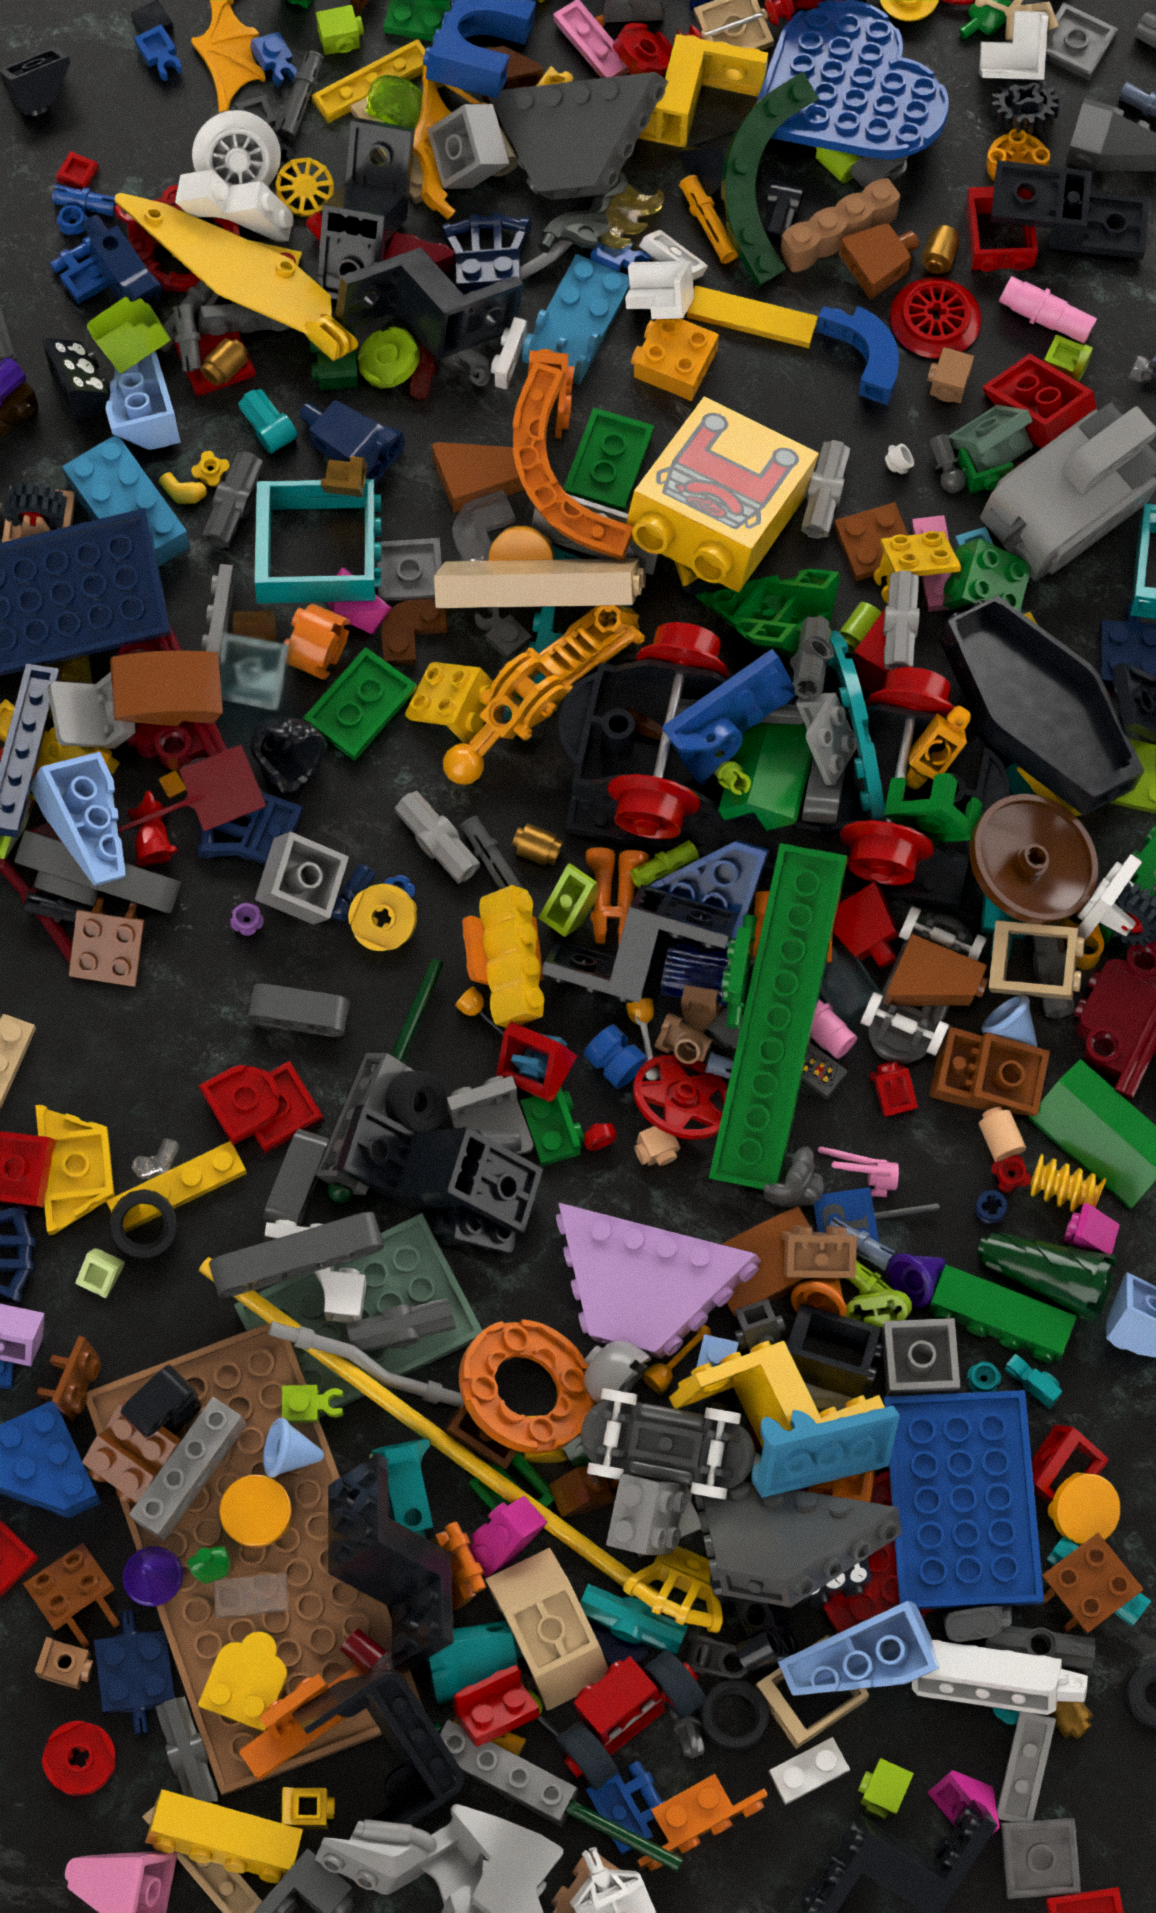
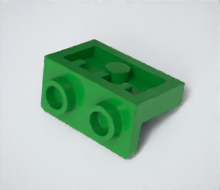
M390 0L384 22V33L433 42L436 29H442L445 12L451 11L452 0Z
M560 1087L551 1102L537 1096L520 1100V1106L541 1167L580 1155V1143L584 1140V1134L579 1122L573 1124L570 1112L574 1111V1106L568 1091L562 1092Z

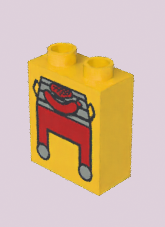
M703 397L634 490L626 524L633 526V540L644 551L652 554H662L692 569L702 580L709 583H720L739 593L805 499L819 453L717 402Z

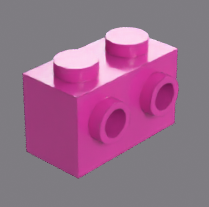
M525 1496L508 1506L504 1502L498 1505L488 1515L491 1519L489 1524H483L470 1537L474 1542L469 1546L475 1562L480 1563L484 1571L483 1575L486 1578L513 1564L548 1523Z

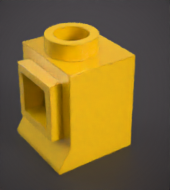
M282 1788V1824L299 1829H328V1819L335 1818V1797H328L327 1788ZM299 1798H317V1815H299Z

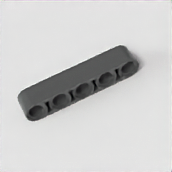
M24 830L14 860L15 863L170 914L172 913L182 883L179 880L124 862L126 873L124 878L93 886L63 842Z
M364 1212L218 1256L209 1262V1267L218 1297L229 1298L372 1255L384 1248V1242L375 1214L373 1212Z

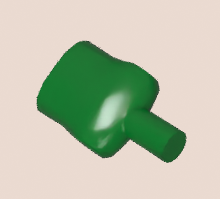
M992 0L1007 7L1012 4L1010 0ZM974 3L968 10L971 20L960 27L958 32L963 39L968 38L979 29L986 35H992L1006 22L1007 16H1005V12L989 5L977 7Z
M224 1546L210 1549L200 1548L197 1554L187 1560L192 1575L203 1584L218 1581L227 1576L231 1571V1560Z

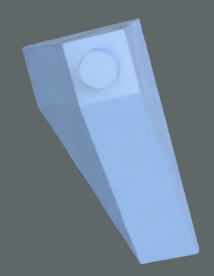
M156 351L121 374L115 368L114 378L110 383V398L105 408L112 434L148 450L181 443L174 410Z
M96 752L40 767L32 781L31 791L43 816L93 886L124 878L126 873L121 838L118 837L116 822L118 820V810L114 806L113 798L115 791L114 780L101 753Z
M1126 1272L1106 1321V1339L1115 1347L1122 1350L1127 1349L1138 1355L1156 1357V1286Z
M906 1601L778 1661L792 1696L907 1684L939 1669L930 1634L917 1605L910 1601Z

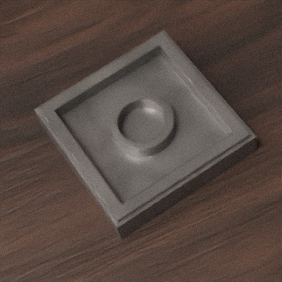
M1063 2L1055 15L1059 27L1047 31L1045 60L1089 81L1115 39L1118 28Z
M440 538L381 542V562H376L377 568H381L382 587L378 588L379 598L388 605H396L407 600L435 598L434 575L442 566Z
M1074 1818L1000 1823L1006 1897L1008 1899L1081 1893Z

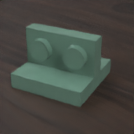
M997 404L948 437L953 449L959 450L965 447L976 473L1009 463L1033 447L1025 430V426L1031 423L1032 419L1028 410Z

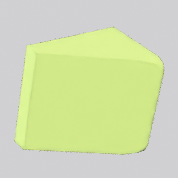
M94 1248L87 1253L75 1284L107 1298L125 1262L98 1248Z

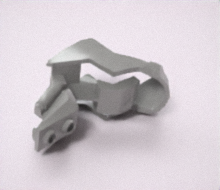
M456 1804L451 1808V1815L453 1816L451 1822L432 1835L424 1830L414 1828L410 1824L367 1819L358 1821L350 1840L324 1837L315 1861L321 1863L330 1872L340 1873L354 1880L364 1889L374 1890L384 1895L395 1892L426 1872L434 1878L439 1887L444 1903L441 1913H544L538 1899L546 1889L547 1883L543 1880L562 1857L563 1849L534 1831L497 1816Z

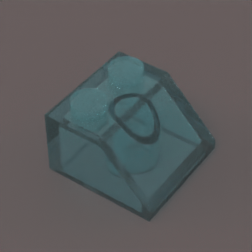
M223 632L219 653L222 700L277 711L282 706L288 674L289 645Z

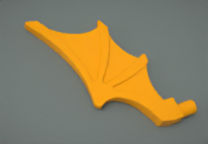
M209 0L212 14L209 29L203 35L192 37L191 45L203 58L213 78L219 113L229 111L233 96L246 83L256 79L263 83L266 82L265 73L256 63L250 48L252 39L258 38L259 32L253 27L245 26L238 20L231 8L234 0Z
M424 66L422 104L415 127L413 153L417 156L422 169L421 198L432 211L437 210L448 220L454 214L455 209L444 200L448 194L443 190L427 129L451 114V112L440 98L435 81L426 79L427 66Z

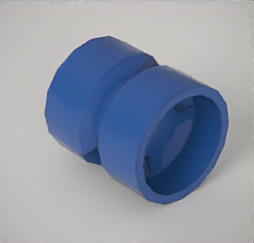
M612 1024L602 1030L590 1042L583 1056L596 1069L603 1067V1076L616 1089H620L635 1078L640 1067L648 1061V1057L636 1045H627L628 1037L616 1025Z

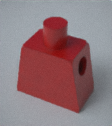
M872 882L838 904L833 933L856 958L863 960L872 955L879 968L882 969L897 959L888 943L898 938L900 932L882 888L877 883Z

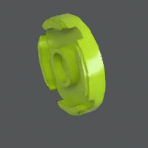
M388 327L390 330L383 332L380 329L371 334L362 344L358 352V368L361 375L372 386L391 388L403 383L414 373L419 363L420 350L416 340L405 329Z

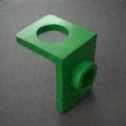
M965 447L959 449L958 457L960 461L957 462V465L966 476V485L970 493L983 489L987 491L994 490L998 481L1014 469L1013 463L1009 462L976 473Z

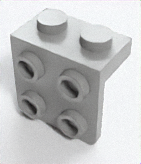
M111 672L96 684L53 681L48 685L47 690L56 737L61 745L115 749L136 733L135 722L114 721Z
M821 693L817 698L802 699L799 697L796 705L807 728V743L825 784L835 785L857 748L855 736L847 721L845 710L841 706L836 693Z
M496 1076L487 1080L483 1086L474 1089L463 1087L454 1091L452 1096L447 1097L448 1112L454 1128L468 1127L475 1132L478 1129L518 1130L522 1149L514 1153L520 1156L532 1151L533 1141L517 1100V1087L512 1076L507 1078Z
M621 1474L606 1545L643 1555L671 1554L680 1541L679 1521L688 1502L686 1485L676 1482H657L628 1474Z

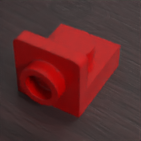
M896 1061L878 1065V1071L869 1073L870 1080L875 1083L883 1116L887 1117L918 1108L907 1067L897 1065Z

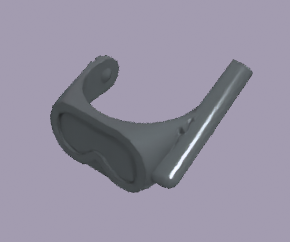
M988 1606L943 1614L946 1636L948 1639L956 1642L996 1636L1004 1631L1005 1627H1009L1012 1624V1607Z

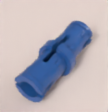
M56 184L55 189H53L52 204L63 206L76 205L85 213L90 211L112 217L116 215L114 212V207L117 205L114 201L115 196L91 192V189L85 187L81 190Z

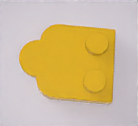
M258 1631L247 1635L242 1643L232 1642L225 1645L218 1653L197 1706L265 1732L267 1729L259 1719V1716L265 1713L266 1708L272 1702L280 1699L288 1679L286 1665L280 1658L276 1657L277 1646L274 1639L269 1634Z

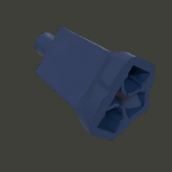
M98 215L91 216L84 221L82 226L91 239L89 256L117 300L119 301L124 297H128L130 302L142 299L152 309L157 306L162 298L163 285L149 272L118 225L107 230Z
M334 400L325 411L311 402H307L299 412V418L311 425L309 431L312 445L330 459L350 462L351 456L363 457L367 464L366 479H374V486L404 450L405 440L403 432L379 424L337 400Z

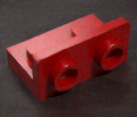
M513 1665L505 1670H499L491 1677L474 1685H468L454 1695L455 1718L476 1748L540 1717L539 1706L521 1683V1671L517 1665Z

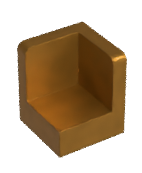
M351 456L350 462L329 460L326 478L321 479V487L324 493L363 497L367 472L365 459L363 457Z

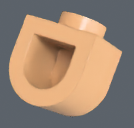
M653 1126L639 1132L635 1152L642 1165L647 1163L650 1166L658 1163L659 1166H663L677 1158L676 1153L681 1147L675 1136Z

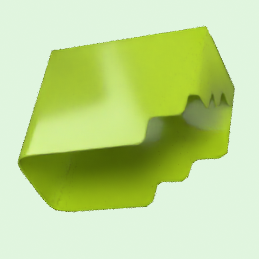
M124 297L87 324L93 340L120 374L171 341L151 306L142 299L130 302L128 297Z

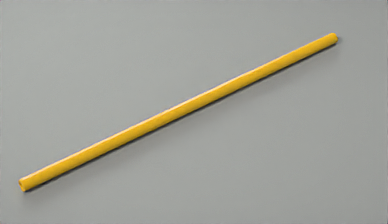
M208 1257L198 1271L214 1282L209 1267V1262L212 1259ZM254 1290L233 1296L270 1325L273 1321L297 1329L301 1326ZM311 1347L309 1350H305L423 1439L429 1438L431 1445L509 1503H513L525 1496L548 1522L543 1527L619 1585L624 1587L626 1581L635 1574L346 1358ZM650 1584L646 1585L655 1593L659 1594V1591L652 1587Z

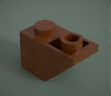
M588 1466L573 1469L548 1486L562 1518L585 1514L614 1503L620 1479L588 1474Z

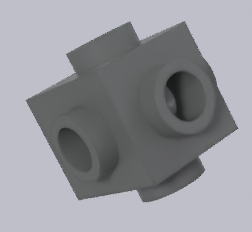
M768 1299L735 1310L740 1329L734 1332L741 1351L748 1349V1352L751 1353L750 1349L762 1342L769 1341L773 1345L783 1341L782 1337L788 1335L782 1316L775 1317Z

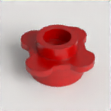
M1012 1155L1002 1162L996 1161L993 1163L991 1171L1000 1182L999 1190L1001 1192L1010 1193L1015 1187H1026L1030 1184L1031 1176L1026 1173L1024 1160L1021 1156ZM1009 1171L1014 1172L1013 1177H1010L1008 1175Z

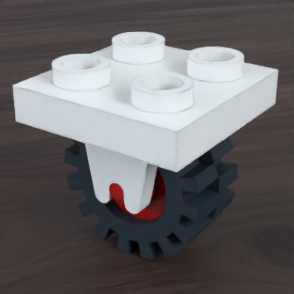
M1130 854L1123 865L1119 862L1114 864L1107 876L1094 891L1091 899L1077 916L1082 920L1078 926L1080 936L1087 939L1100 922L1104 924L1107 930H1113L1111 935L1115 938L1118 935L1121 936V942L1127 944L1130 940L1134 946H1138L1139 943L1141 946H1146L1148 943L1153 942L1156 937V895L1150 896L1151 890L1145 888L1142 891L1140 890L1141 885L1133 884L1130 881L1142 861Z

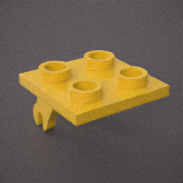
M927 531L924 534L908 536L895 535L891 538L880 540L883 555L880 567L875 570L873 577L876 584L881 585V577L886 575L888 585L882 589L881 595L883 600L888 603L891 573L903 570L911 571L918 576L959 572L961 571V565L944 531Z

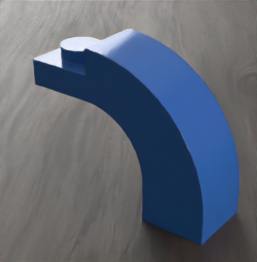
M823 306L818 317L817 332L849 343L860 351L865 359L866 368L860 380L858 395L888 406L895 389L899 367L898 348L892 333L877 316L857 306L853 316L848 315L841 309H831Z

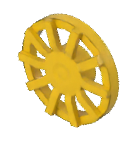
M308 157L296 158L287 162L280 169L275 181V193L294 215L310 217L317 212L321 213L323 210V204L318 206L314 196L317 195L325 199V203L334 194V182L329 170L322 163ZM306 164L304 174H301L297 165ZM311 165L318 168L312 176L309 175ZM292 167L297 177L294 178L285 172ZM323 173L327 181L316 182V179ZM282 177L291 181L292 185L280 186ZM329 186L328 195L317 190V187ZM282 191H292V195L285 200ZM295 199L300 200L299 209L294 208L290 203ZM310 200L314 209L305 211V201Z

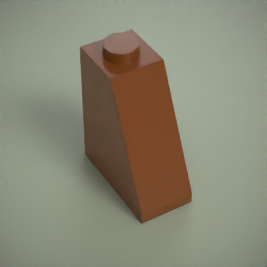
M443 442L431 444L432 460L454 513L524 490L516 469L513 447Z
M911 934L882 1004L887 1006L891 1004L895 1006H970L974 996L981 997L989 980L983 977L987 965Z

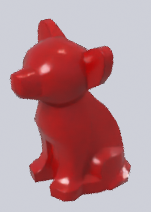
M146 791L143 801L137 808L129 809L128 814L135 821L167 807H163L158 800H155L151 791ZM168 814L141 824L135 838L136 864L139 867L166 863L171 860L170 855L177 853V847L169 843L166 826L161 821Z

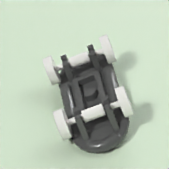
M914 906L911 907L899 934V937L905 940L881 995L873 992L860 1022L868 1026V1038L876 1053L886 1061H896L897 1064L913 1063L920 1060L927 1053L936 1056L949 1027V1024L943 1021L950 1006H895L892 1004L887 1006L882 1004L911 934L976 961L987 939L977 934L973 943V937L969 929L962 921L951 915L930 913L918 919L921 909Z
M602 1388L601 1399L605 1400L591 1408L585 1416L581 1427L583 1449L589 1459L594 1462L588 1464L587 1473L603 1477L620 1479V1475L623 1473L691 1485L690 1493L726 1500L727 1490L737 1486L746 1479L755 1461V1448L752 1438L746 1429L739 1425L741 1414L706 1407L705 1414L636 1402L637 1394Z

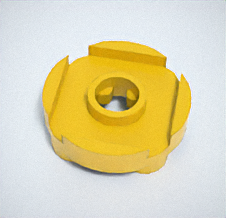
M385 883L373 885L359 892L353 899L348 914L349 924L352 926L355 938L364 947L374 951L397 949L406 943L415 931L417 906L408 893L398 886ZM386 908L389 911L388 915L391 917V922L384 923L383 927L378 925L379 919L374 917L375 912H382Z

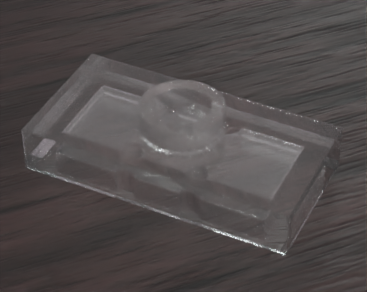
M286 1573L214 1581L217 1618L289 1611Z

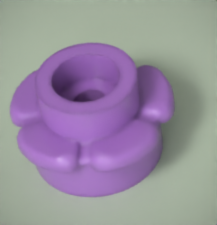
M250 903L238 905L232 912L233 918L230 919L231 927L246 936L254 934L255 930L260 929L264 922L263 916L260 915V909ZM248 917L250 921L244 922V918Z

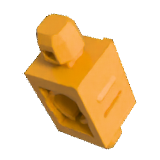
M957 706L947 715V720L938 713L910 749V767L905 774L908 786L913 789L920 788L928 777L934 780L936 774H943L967 743L964 729L970 721V712L962 706ZM944 738L945 749L940 752H933L931 754L932 758H930L929 747L935 743H942Z

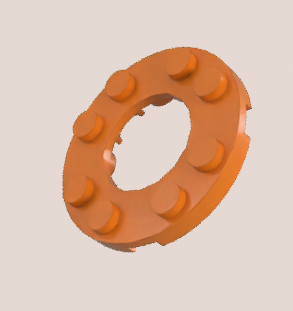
M521 1319L520 1322L503 1323V1321L492 1324L476 1336L462 1357L459 1368V1387L467 1411L477 1426L488 1436L510 1449L524 1453L542 1454L567 1446L581 1433L584 1418L595 1405V1401L588 1394L584 1385V1375L588 1364L585 1362L582 1354L561 1333L539 1322ZM514 1357L529 1358L541 1364L550 1373L556 1385L557 1401L554 1409L548 1415H539L534 1418L525 1417L523 1414L519 1415L511 1411L504 1404L505 1401L501 1400L498 1395V1385L495 1381L497 1368L503 1361Z

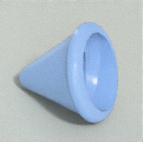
M1018 995L1002 1003L986 1018L982 1025V1033H991L1037 1047L1029 998L1026 995Z
M278 1418L273 1422L267 1434L263 1452V1466L268 1477L274 1478L279 1474L323 1460L324 1452L291 1426L285 1418Z

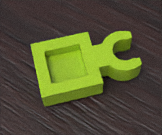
M318 1385L282 1386V1418H285L288 1423L319 1422V1412H325L333 1418L341 1417L344 1415L343 1409L331 1408L329 1404L333 1398L344 1397V1393L341 1389L332 1388L319 1395Z

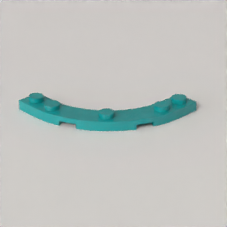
M831 631L830 645L833 648L834 655L827 662V665L835 670L842 687L839 688L841 706L843 708L848 707L859 755V758L854 759L855 771L858 779L863 778L865 791L860 792L863 812L868 811L873 820L884 818L886 816H884L885 804L874 743H872L868 731V715L853 659H845V653L848 652L845 639L838 631Z

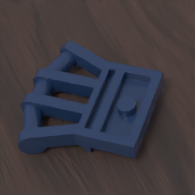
M492 212V216L479 217V214H470L469 218L451 225L447 222L441 225L442 234L449 248L455 250L456 283L460 292L479 290L514 276L521 280L520 253L531 230V218L522 216L521 219L501 215L500 212ZM493 228L494 249L481 250L480 229ZM502 228L517 231L510 248H503ZM471 231L472 251H464L456 236Z
M261 792L267 807L244 815V817L250 818L247 828L227 822L204 832L199 820L198 824L201 826L200 845L197 846V856L208 859L216 856L239 855L245 860L249 861L250 859L266 865L274 838L288 832H295L303 813V806ZM217 830L242 839L241 843H214V831Z
M25 1205L15 1206L0 1212V1225L13 1222L17 1236L0 1235V1248L18 1249L17 1259H0V1271L15 1272L8 1287L0 1284V1297L14 1304L20 1303L23 1297L20 1294L29 1274L34 1272V1262L31 1261L32 1249H35L36 1239L32 1237L26 1220L28 1212Z

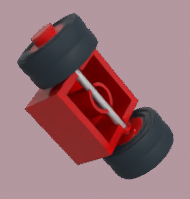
M665 1650L644 1667V1671L631 1656L624 1661L619 1660L607 1669L604 1678L595 1685L593 1683L588 1684L578 1693L574 1705L581 1722L574 1723L567 1731L558 1736L556 1742L566 1757L563 1762L576 1778L581 1776L595 1791L604 1786L607 1781L611 1780L619 1772L611 1755L666 1711L663 1705L664 1702L682 1719L688 1717L695 1709L705 1703L706 1697L697 1683L699 1678L686 1662L682 1664L670 1651Z

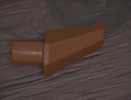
M631 706L626 709L633 715L635 720V732L661 741L663 729L659 724L644 713L640 714Z

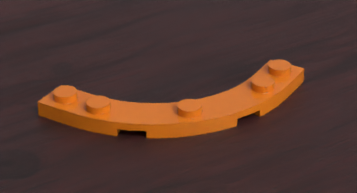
M534 361L519 396L513 418V456L522 486L539 514L562 535L586 548L624 560L633 539V526L599 515L579 504L562 489L551 470L546 448L547 425L566 374L563 370Z

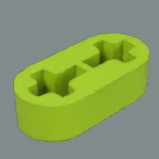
M897 1290L863 1294L854 1297L846 1305L845 1317L877 1327H883L884 1321L905 1320L910 1315L912 1303L905 1293ZM892 1300H894L895 1305H901L902 1307L897 1315H895L894 1310L882 1311V1308L887 1307ZM860 1305L862 1310L873 1309L874 1312L869 1313L862 1320L861 1315L855 1314L854 1310Z

